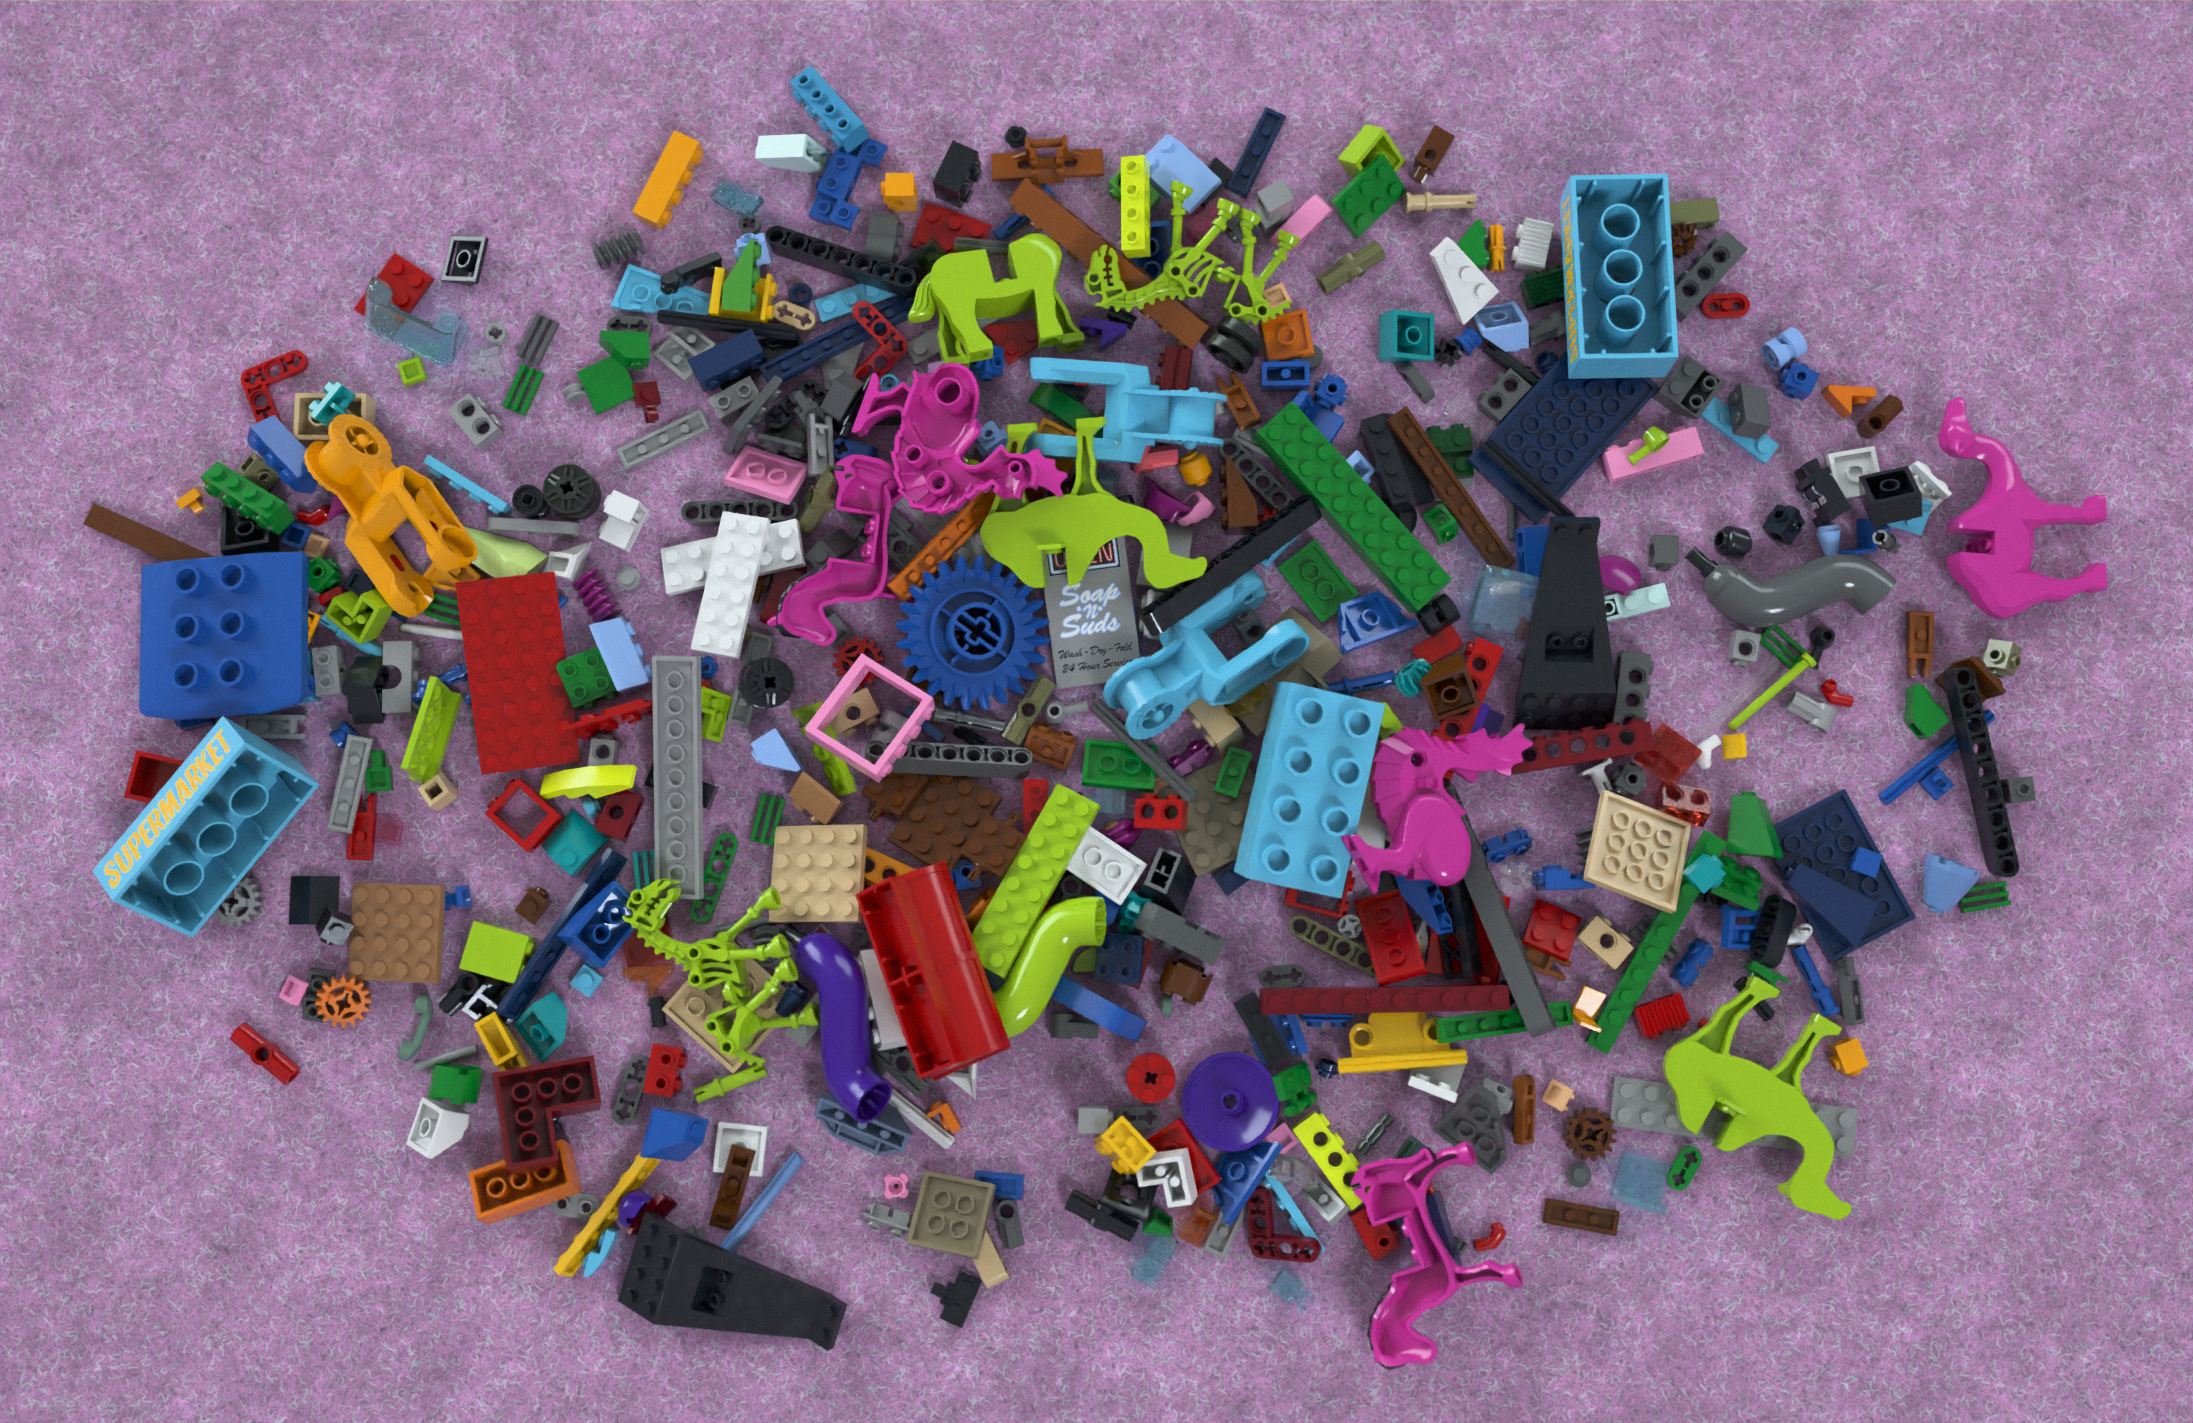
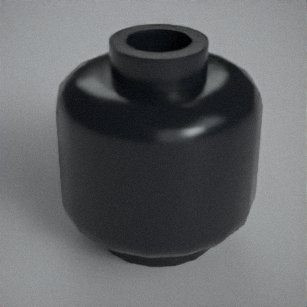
M1726 526L1717 532L1714 545L1720 555L1740 559L1750 552L1753 541L1746 529Z

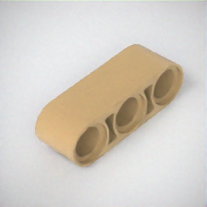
M986 1227L979 1259H973L985 1286L989 1289L1009 1279L1010 1274L1008 1270H1005L1003 1266L1004 1261L998 1249L994 1247L992 1243L993 1238Z

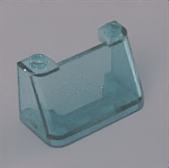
M372 276L366 290L364 323L367 330L383 340L438 365L449 366L453 364L471 329L466 320L453 312L446 311L440 313L435 319L434 324H431L402 311L392 301L393 292L390 286L385 281Z
M1482 566L1476 572L1464 626L1470 627L1469 631L1483 634L1484 630L1491 629L1527 638L1539 577L1495 566Z

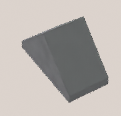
M845 371L834 380L820 406V410L840 422L855 401L856 396L860 394L865 383Z

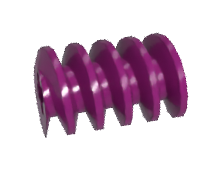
M598 569L583 574L573 585L574 590L579 591L578 597L584 599L582 604L585 607H589L587 612L589 615H593L592 621L594 623L610 620L622 611L621 609L613 610L618 604L617 601L609 603L608 600L613 597V594H604L608 586H599L604 579L603 577H594L598 574Z

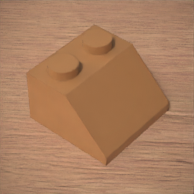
M804 771L788 795L793 799L791 804L801 812L806 809L811 813L810 819L817 825H830L847 805Z

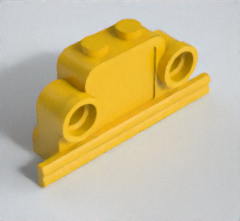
M1425 1012L1371 1013L1366 1023L1356 1024L1350 1030L1349 1046L1351 1058L1337 1059L1339 1074H1360L1467 1064L1466 1049L1450 1050V1042L1438 1044L1434 1019L1439 1017L1427 1020Z

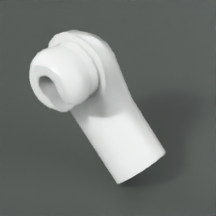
M1715 734L1696 747L1695 761L1701 769H1707L1711 766V750L1721 745L1720 739Z

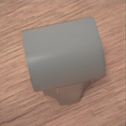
M1797 691L1790 697L1785 708L1786 711L1808 722L1807 725L1809 727L1812 725L1819 729L1818 732L1823 734L1828 733L1838 714V711L1832 706L1821 702L1817 703Z

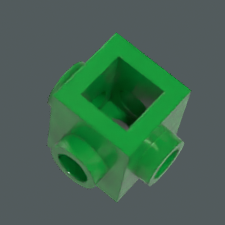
M321 556L313 558L309 561L308 586L318 594H323L338 587L341 583L340 579L344 576L338 570L341 566L330 557L328 559Z

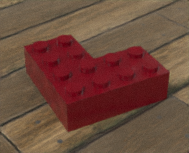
M594 1055L493 1072L492 1084L506 1176L558 1167L559 1156L553 1118L600 1110L602 1101Z

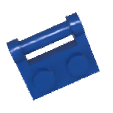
M1723 904L1720 907V915L1723 918L1720 947L1726 949H1750L1763 907L1759 906L1756 912L1745 907ZM1735 917H1750L1752 923L1735 924Z

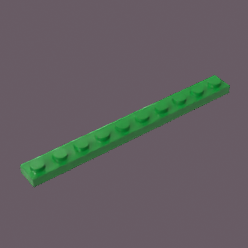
M1704 830L1684 864L1683 871L1703 853L1710 855V857L1715 855L1719 859L1728 842ZM1682 875L1676 911L1670 914L1660 909L1658 910L1595 1022L1602 1029L1599 1033L1591 1029L1585 1040L1587 1044L1607 1055L1700 893L1684 875Z

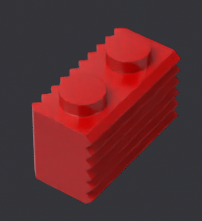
M1677 992L1638 1005L1632 1011V1016L1640 1036L1648 1037L1649 1040L1663 1036L1662 1031L1671 1029V1031L1683 1029L1686 1027L1685 1023L1691 1021L1681 993Z

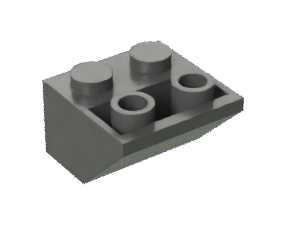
M1686 354L1671 371L1660 389L1653 396V399L1673 413L1697 420L1725 381Z

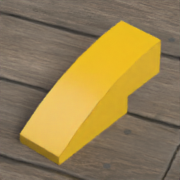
M493 1012L474 1023L493 1063L501 1071L531 1066L521 1046L497 1012Z

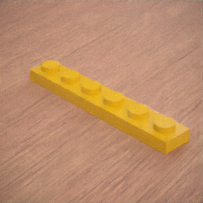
M640 1153L637 1154L634 1163L619 1178V1183L605 1196L600 1208L590 1216L584 1229L574 1237L572 1245L559 1257L558 1263L553 1268L558 1275L574 1276L583 1264L585 1255L589 1254L599 1243L602 1232H606L617 1219L620 1200L628 1192L639 1190L661 1159L641 1157Z

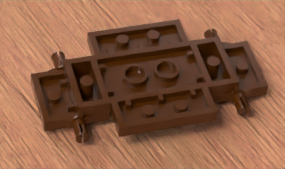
M891 772L890 774L887 773L879 783L870 778L861 791L862 796L872 801L875 805L867 816L868 819L876 823L882 812H886L900 821L887 838L891 844L928 866L945 860L950 875L960 860L964 859L974 865L966 877L973 883L976 882L982 872L991 873L1002 879L1027 839V836L1014 828L1021 814L1013 810L1006 821L993 817V813L1003 801L1002 797L967 776L933 775L928 780L923 774Z

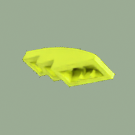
M635 765L589 766L544 775L539 795L545 800L560 795L573 799L587 794L596 799L633 788L637 767Z

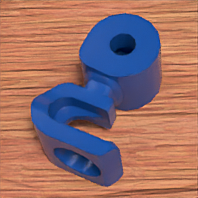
M457 886L455 888L456 893L448 894L445 891L444 912L450 911V906L458 905L459 908H472L469 886Z

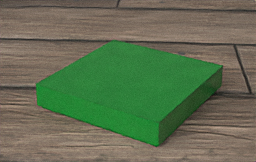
M612 356L577 371L596 415L634 398L632 390L634 382L627 367H623Z

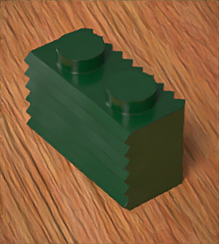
M1560 265L1548 268L1547 272L1543 274H1538L1536 271L1524 276L1525 279L1519 285L1527 311L1565 301L1563 268Z

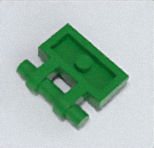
M1298 1061L1272 1077L1278 1100L1285 1101L1287 1107L1284 1109V1113L1287 1117L1299 1115L1303 1112L1304 1108L1313 1106L1318 1099L1315 1091H1308V1086L1312 1085V1080L1306 1061Z

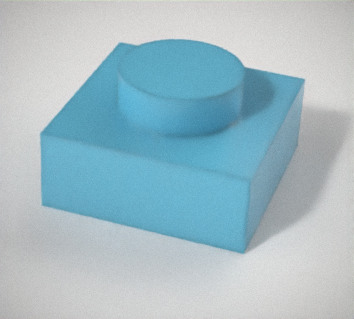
M583 964L569 984L588 998H591L605 977L587 964Z

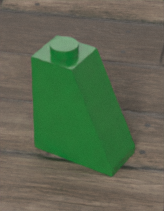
M1742 791L1741 795H1732L1726 852L1741 856L1783 859V853L1765 800L1756 797L1754 792Z

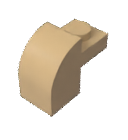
M441 768L439 774H436L425 784L419 783L421 785L418 788L419 792L429 807L438 812L460 796L458 789L449 781Z

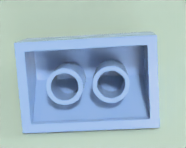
M620 617L589 625L618 692L630 696L652 686V669L649 664L645 666L642 659L645 656V652L640 643H635L633 635L636 632L630 621L626 622V620Z

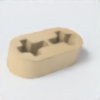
M779 301L775 304L774 317L779 323L795 326L797 330L805 333L815 328L816 318L811 311L788 301ZM787 307L788 312L793 314V316L784 315L782 318L778 312L779 309L783 310ZM798 316L805 319L806 316H809L811 323H806L805 326H802L801 321L796 318Z

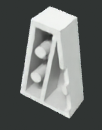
M1446 237L1429 253L1454 308L1456 317L1463 325L1499 292L1449 237Z

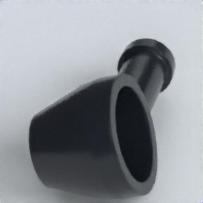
M1819 626L1810 633V642L1814 647L1811 657L1817 663L1812 668L1813 670H1818L1823 650L1830 648L1835 641V633L1829 627ZM1823 633L1828 635V640L1823 638Z

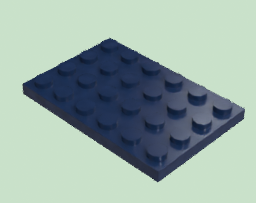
M1841 789L1773 825L1783 853V859H1771L1781 877L1788 865L1802 863L1879 904L1859 946L1847 947L1793 897L1806 923L1812 926V934L1828 962H1833L1916 918L1883 857L1876 878L1850 870L1857 847H1862L1879 854L1880 852L1845 789Z

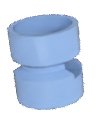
M1794 327L1788 328L1780 333L1777 338H1772L1761 345L1763 357L1769 366L1777 371L1788 365L1791 360H1796L1807 353L1808 350L1804 337Z

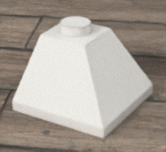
M422 1097L406 1144L425 1157L432 1159L462 1139L464 1131L469 1124L470 1114L459 1108Z

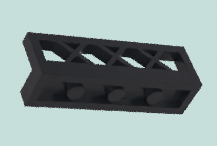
M1461 879L1456 884L1448 886L1450 897L1447 902L1443 901L1446 911H1450L1454 917L1452 923L1453 931L1439 935L1447 980L1484 974L1471 895L1464 879ZM1451 934L1458 941V946L1455 950L1448 943V938ZM1455 958L1461 962L1463 973H1453L1452 962Z

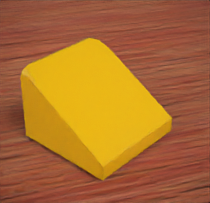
M1745 733L1722 736L1723 759H1742L1747 756Z

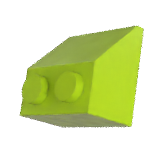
M1365 124L1337 158L1346 173L1353 178L1379 154L1386 156L1395 172L1405 162V159L1386 130Z

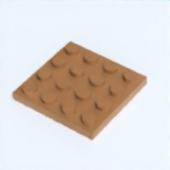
M353 882L351 920L354 927L350 932L348 979L354 975L355 980L441 983L446 885Z

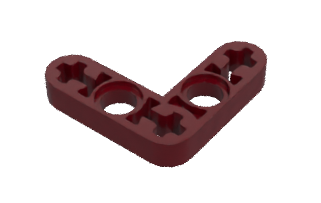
M1257 1186L1247 1201L1250 1249L1253 1255L1261 1259L1305 1263L1314 1262L1322 1252L1320 1242L1313 1237L1274 1234L1271 1193L1266 1187ZM1257 1194H1259L1260 1198L1264 1199L1261 1204L1259 1199L1255 1198ZM1257 1216L1263 1217L1266 1220L1267 1226L1265 1228L1259 1227L1256 1224L1255 1218ZM1260 1241H1262L1264 1246H1268L1265 1250H1263L1262 1246H1258ZM1280 1243H1288L1292 1249L1291 1253L1283 1252ZM1307 1245H1309L1311 1250H1314L1312 1254H1309V1250L1305 1249Z

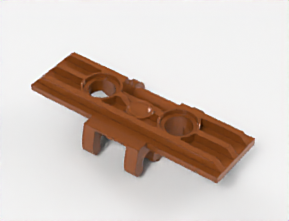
M1062 135V138L1030 139V137H1025L1026 152L991 154L992 181L997 182L1023 181L1024 178H1031L1037 184L1065 183L1064 178L1104 176L1102 149L1068 150L1067 135ZM1056 148L1055 157L1040 158L1037 149ZM1067 162L1076 163L1074 167L1065 166ZM1022 164L1030 166L1028 169L1018 168Z

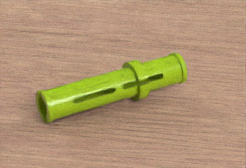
M764 1063L762 1066L754 1065L722 1079L719 1077L713 1079L714 1082L693 1089L694 1094H697L695 1096L697 1102L702 1103L718 1095L722 1097L725 1095V1092L767 1077L768 1073L765 1071Z

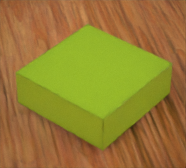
M420 356L397 364L405 387L428 380Z

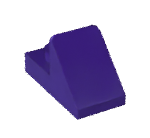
M1081 316L1080 331L1084 332L1085 336L1097 337V335H1102L1099 353L1127 335L1128 324Z

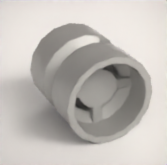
M884 709L879 719L881 725L875 727L870 739L893 741L908 719L893 711Z

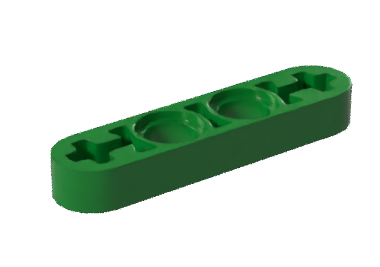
M723 833L718 836L703 875L704 888L710 882L717 886V892L713 896L706 895L704 891V899L713 900L712 905L706 904L705 911L708 912V915L702 916L701 919L698 918L699 914L696 912V909L702 908L704 901L696 899L693 901L690 914L692 919L698 923L708 922L713 917L737 853L739 841L731 833ZM728 837L731 838L730 842L734 843L733 847H728L725 853L730 855L729 860L724 856H716L717 851L723 853L724 845L721 842L722 840H727ZM720 859L724 861L726 867L722 873L718 874L713 870V863Z

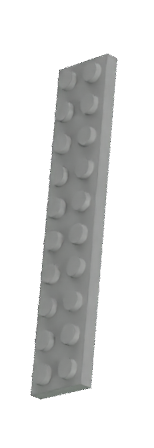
M654 655L652 656L655 880L663 878L677 879L680 881V884L674 888L681 887L679 899L700 900L704 898L701 656Z
M1613 1076L1609 1119L1613 1120L1614 1123L1611 1126L1714 1140L1728 1115L1716 1109L1714 1104L1697 1135L1685 1129L1678 1120L1675 1096L1668 1083ZM1808 1102L1812 1111L1831 1134L1834 1142V1156L1853 1158L1858 1109ZM1766 1135L1747 1143L1750 1145L1804 1152L1803 1147L1796 1140L1782 1135Z

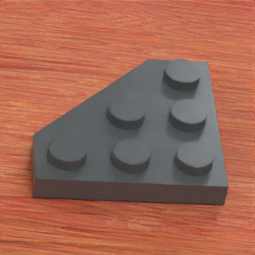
M774 375L733 424L722 449L727 455L730 456L734 450L739 452L745 445L746 439L750 434L749 431L753 426L757 427L764 418L763 415L768 409L767 405L770 401L774 402L781 394L782 390L779 388L783 382L782 379Z
M1476 1081L1434 1125L1433 1131L1453 1146L1469 1141L1476 1154V1164L1492 1175L1506 1161L1508 1153L1497 1096Z

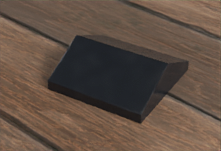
M451 236L441 281L466 286L478 284L489 238ZM457 242H459L451 276H449Z
M291 876L289 925H317L327 907L339 911L340 876Z

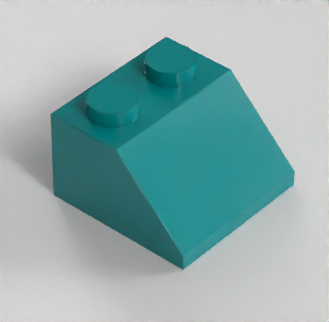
M1393 309L1379 315V362L1416 363L1434 361V314Z

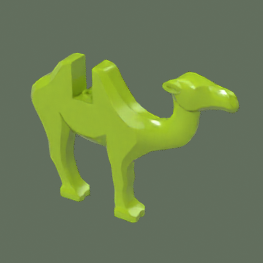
M1106 417L1076 419L1078 452L1076 458V480L1071 494H1065L1062 498L1057 496L1047 497L1029 503L1025 490L1021 501L1016 498L1001 499L996 494L992 507L980 529V537L985 550L990 556L1008 566L1024 584L1033 588L1048 587L1046 554L1062 553L1063 548H1065L1068 586H1072L1084 579L1090 564L1104 544L1114 538L1125 535L1134 536L1140 540L1144 551L1146 582L1157 589L1168 588L1181 582L1201 577L1207 568V560L1204 557L1192 559L1170 553L1166 529L1156 514L1143 507L1119 500L1104 490L1098 482L1094 435L1100 428L1107 425ZM1037 423L1006 425L1008 441L1005 449L1009 453L1023 454L1027 440L1038 430Z
M1750 976L1746 982V987L1728 1002L1717 1007L1705 1026L1691 1036L1678 1041L1666 1051L1662 1063L1663 1073L1675 1096L1678 1120L1685 1129L1697 1135L1715 1104L1714 1107L1727 1114L1728 1117L1714 1139L1712 1146L1728 1152L1734 1151L1766 1135H1782L1796 1140L1803 1147V1161L1788 1182L1778 1185L1777 1189L1800 1209L1818 1213L1835 1220H1841L1851 1213L1852 1207L1847 1202H1841L1825 1183L1826 1176L1833 1162L1834 1142L1828 1129L1810 1108L1808 1100L1801 1089L1800 1075L1810 1061L1814 1047L1819 1040L1825 1036L1839 1035L1842 1028L1820 1014L1812 1013L1797 1040L1790 1046L1780 1062L1770 1070L1752 1061L1730 1055V1045L1739 1020L1758 1002L1767 998H1777L1780 993L1778 989L1760 978Z

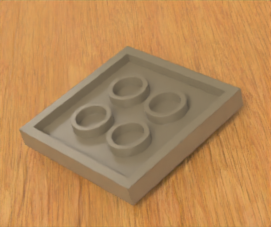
M925 1170L906 1243L920 1248L979 1259L996 1185Z

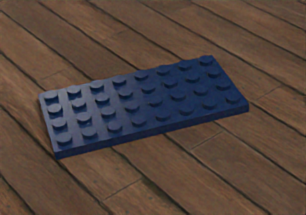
M1566 350L1485 440L1491 439L1560 500L1660 387L1650 378L1569 379ZM1480 445L1466 461L1534 525L1538 524L1549 510L1480 449Z

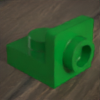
M1442 502L1422 513V519L1435 534L1438 545L1452 541L1459 534L1456 519Z

